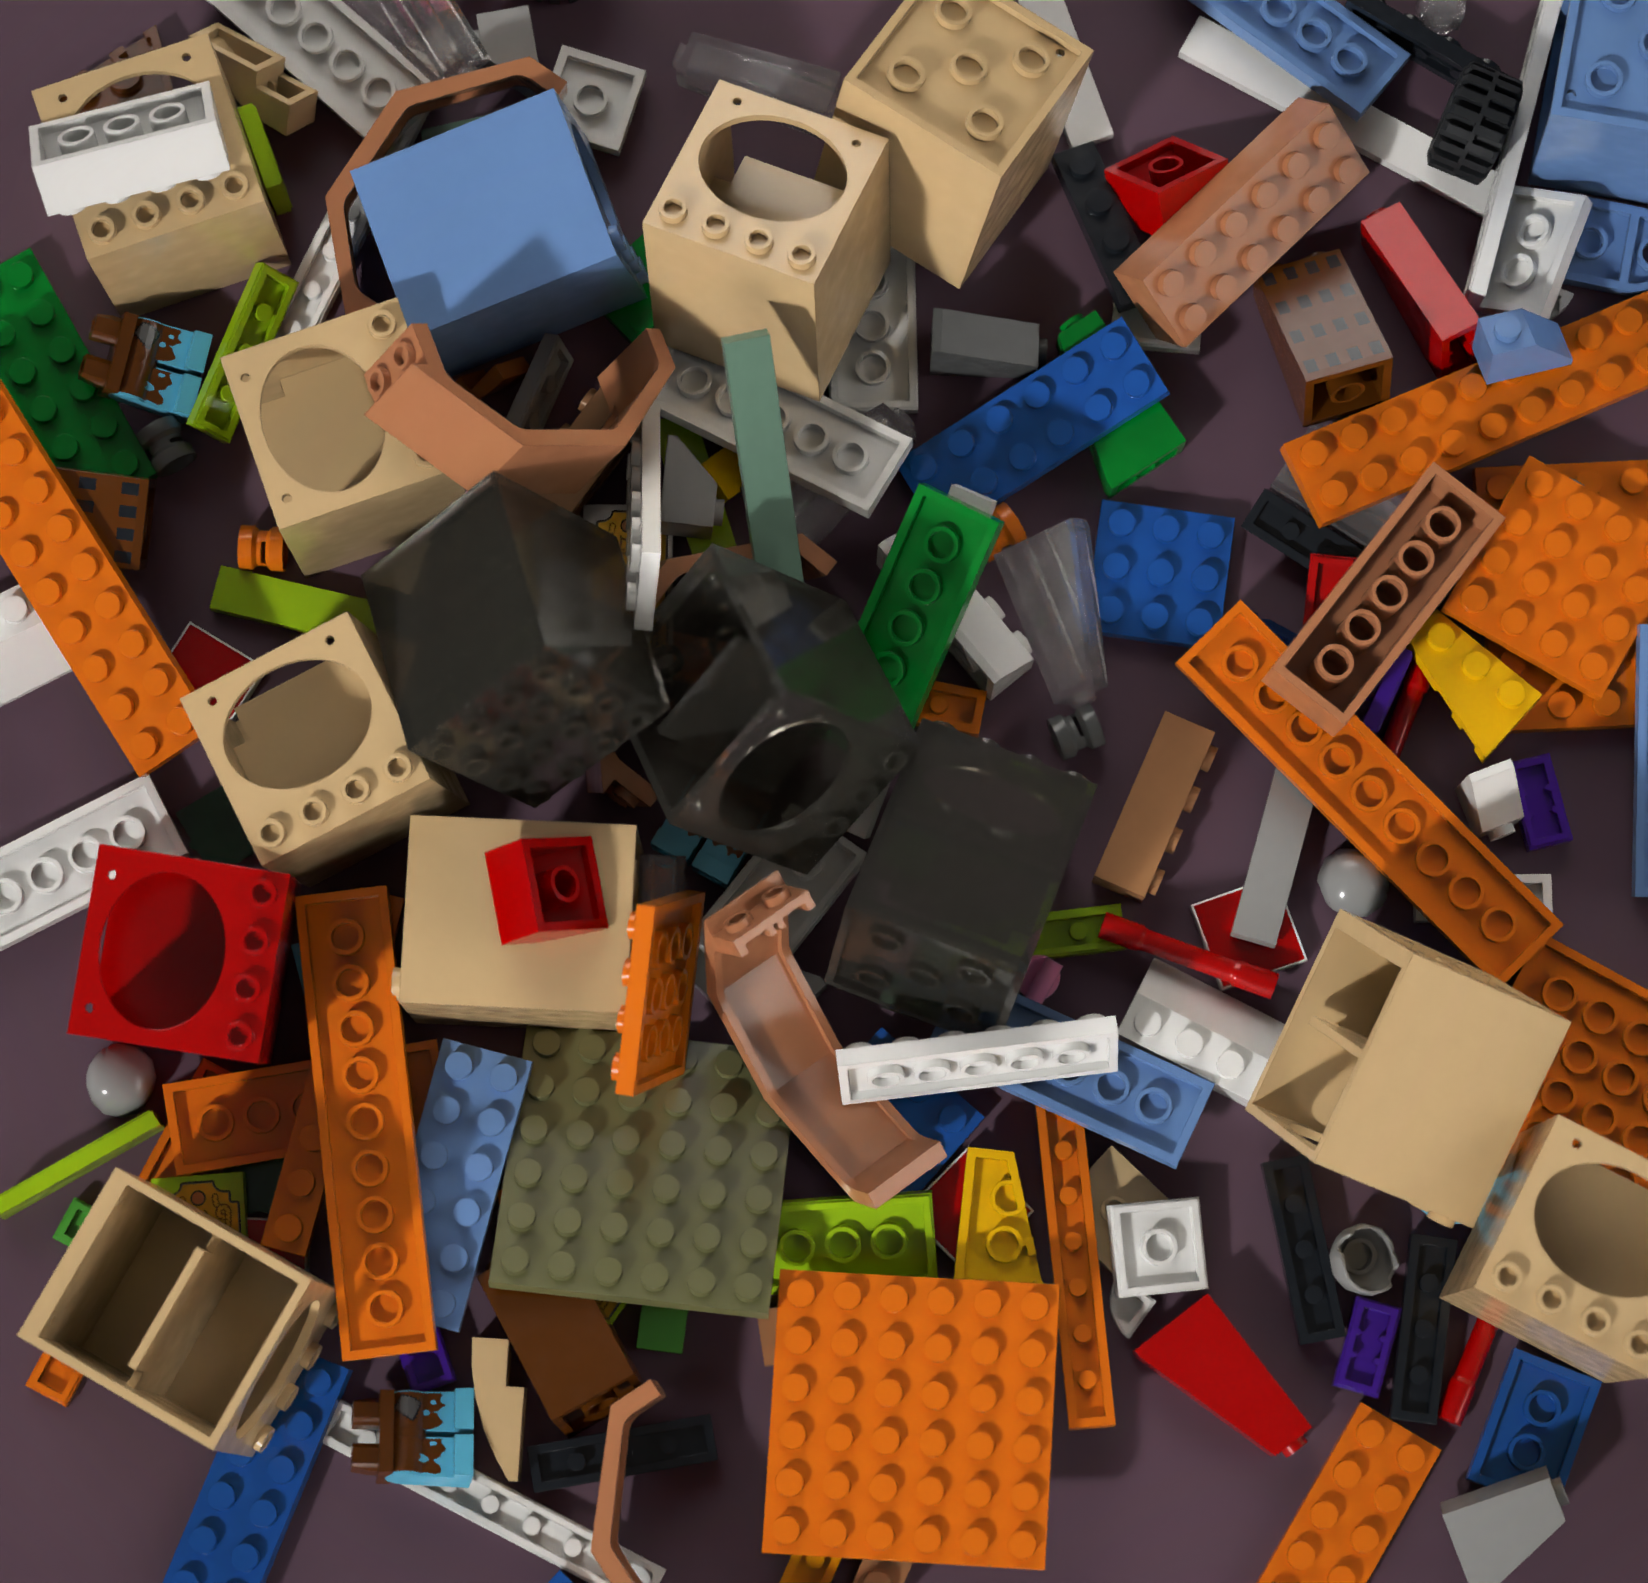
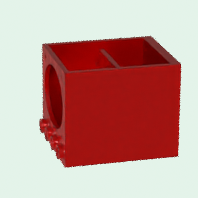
M99 843L67 1034L257 1064H272L296 922L295 896H300L302 884L291 874ZM116 871L115 879H110L109 872ZM106 921H107L106 931H105V937H104V943H103V949H102V955H101V961H100V945H101V939H102L103 930H104V927H105V924H106ZM89 1003L93 1004L92 1012L86 1010V1006Z

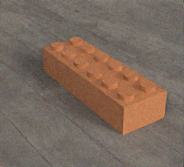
M1298 97L1114 271V274L1155 338L1186 348L1370 172L1330 104Z
M1433 462L1420 476L1261 681L1334 737L1348 723L1506 517Z

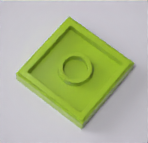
M249 103L238 107L241 121L276 215L292 211L289 195L256 106Z

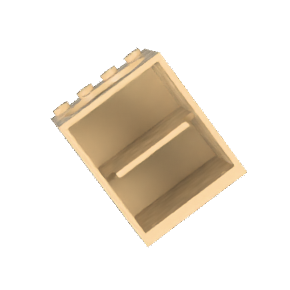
M904 0L844 78L832 117L834 120L889 139L890 246L960 289L1049 167L1094 50L1013 0ZM825 142L814 180L845 190L847 173L844 164L832 147Z
M208 33L31 91L41 123L79 114L83 107L104 89L120 81L137 76L159 74L183 78L194 84L205 81L210 82L227 147L230 170L222 172L218 177L211 180L200 181L193 179L181 182L164 192H152L150 190L134 194L121 203L108 204L103 202L87 206L81 212L72 215L86 258L120 316L125 311L142 315L247 280L256 262H264L276 270L292 265L241 121L237 103ZM185 56L191 57L189 61H183V58ZM62 97H67L65 102H60Z
M719 79L642 222L654 329L661 330L667 346L725 367L721 337L767 328L771 339L777 386L820 402L891 261L889 139ZM748 121H776L791 124L815 134L830 145L843 162L847 173L845 190L829 186L748 156L743 158L735 174L731 126Z
M397 297L220 357L278 529L305 578L455 527L468 502L466 492L462 486L364 415L374 404L364 374L408 328Z
M349 612L329 620L180 698L261 866L274 872L291 874L299 883L305 886L312 887L408 837L410 815L448 816L470 805L392 646ZM334 637V643L331 645L327 644L328 638ZM300 661H324L234 708L248 688L273 670ZM212 698L217 699V703L214 706L210 705ZM233 709L239 718L236 722L229 718Z
M410 815L401 967H393L392 995L396 996V1000L399 1001L416 1023L510 1028L532 1026L596 1029L617 1032L618 1012L620 1007L625 1005L627 986L622 984V971L625 960L631 958L633 939H629L627 935L628 920L633 910L636 911L637 904H640L642 901L644 851L637 825ZM592 836L609 928L540 943L501 945L484 852L521 838Z
M1339 909L1245 1110L1313 1163L1403 1199L1413 1206L1428 1212L1426 1215L1428 1218L1446 1227L1453 1228L1455 1222L1473 1228L1572 1022L1487 972L1343 909ZM1302 1136L1315 1140L1319 1143L1316 1146L1313 1143L1306 1140L1305 1138H1303Z
M1558 1114L1519 1133L1439 1298L1604 1383L1648 1378V1189L1599 1165L1605 1164L1619 1167L1635 1173L1648 1181V1159ZM1573 1140H1578V1141H1579V1143H1580V1147H1579V1148H1574V1147H1573V1145H1572Z
M115 1167L17 1336L209 1449L253 1457L256 1451L263 1452L271 1441L275 1432V1428L271 1426L279 1410L285 1412L294 1401L299 1387L294 1385L303 1369L310 1370L317 1361L322 1351V1345L318 1343L327 1327L333 1329L338 1324L335 1287L265 1246L260 1245L258 1242L162 1187Z

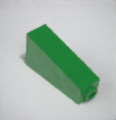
M1096 310L1085 317L1082 313H1078L1060 326L1059 329L1062 332L1058 334L1056 343L1059 356L1106 327ZM1158 402L1090 445L1089 448L1102 488L1108 499L1114 497L1181 453L1186 439L1161 403Z

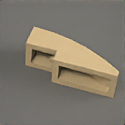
M219 22L189 35L190 39L208 33L234 98L242 106L249 103L255 105L262 122L285 136L314 122L318 91L284 73V56Z
M472 1337V1374L475 1398L483 1429L493 1454L508 1481L521 1482L528 1388L509 1386L512 1344L509 1339Z

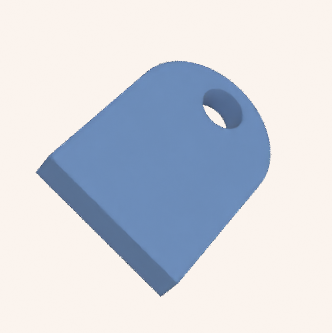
M1588 197L1593 205L1563 284L1627 297H1634L1648 291V263L1643 258V249L1648 247V209Z

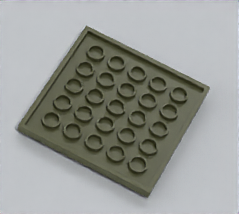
M527 1026L522 1059L532 1061L533 1067L507 1155L488 1281L489 1288L768 1319L791 1129L764 1100L736 1046L688 1040L685 1073L632 1097L615 1094L616 1081L611 1078V1066L616 1052H620L621 1033L596 1029Z

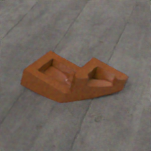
M522 356L496 364L487 373L482 369L460 376L455 383L479 400L514 387L524 379L530 366Z

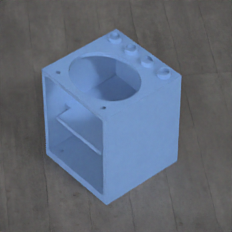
M1562 0L1552 42L1528 178L1529 185L1648 205V0Z
M554 88L350 171L407 327L411 323H425L428 325L444 369L450 377L542 340L545 333L557 335L648 298L643 284L649 282L645 266L640 256L637 257L633 246L629 245L623 234L586 135Z

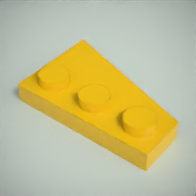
M1437 609L1406 646L1408 650L1412 651L1413 659L1434 691H1439L1452 711L1451 717L1459 729H1464L1475 746L1474 752L1482 764L1542 696L1538 690Z
M967 1147L953 1279L1043 1284L1014 1152Z

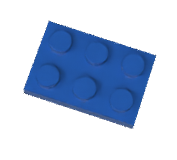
M1512 1348L1465 1479L1486 1487L1546 1466L1551 1480L1560 1477L1565 1488L1602 1381L1520 1349Z

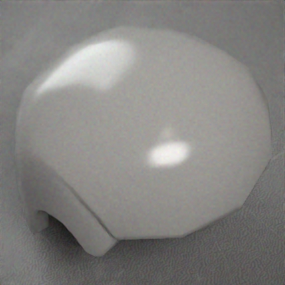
M1356 847L1340 848L1326 857L1317 875V883L1320 886L1326 904L1336 912H1339V909H1343L1359 917H1367L1381 908L1390 890L1389 881Z
M123 1042L110 1044L108 1047L101 1049L93 1058L86 1074V1088L91 1103L103 1114L118 1118L141 1112L156 1087L157 1077L153 1060L140 1047Z
M1359 1223L1341 1231L1335 1238L1329 1254L1334 1278L1344 1289L1360 1295L1373 1296L1393 1287L1391 1278L1400 1266L1399 1259L1394 1252L1395 1248L1392 1239L1382 1228L1365 1223Z

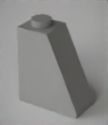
M1546 1466L1440 1502L1443 1519L1468 1583H1501L1566 1522L1562 1506L1570 1504L1561 1478L1557 1477L1551 1480Z

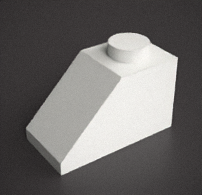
M1511 758L1468 774L1455 788L1456 795L1471 831L1478 838L1488 835L1490 842L1516 832L1513 825L1517 824L1524 817L1515 768Z

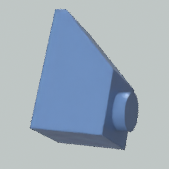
M1522 308L1478 318L1472 350L1486 385L1571 365L1573 362L1557 322Z

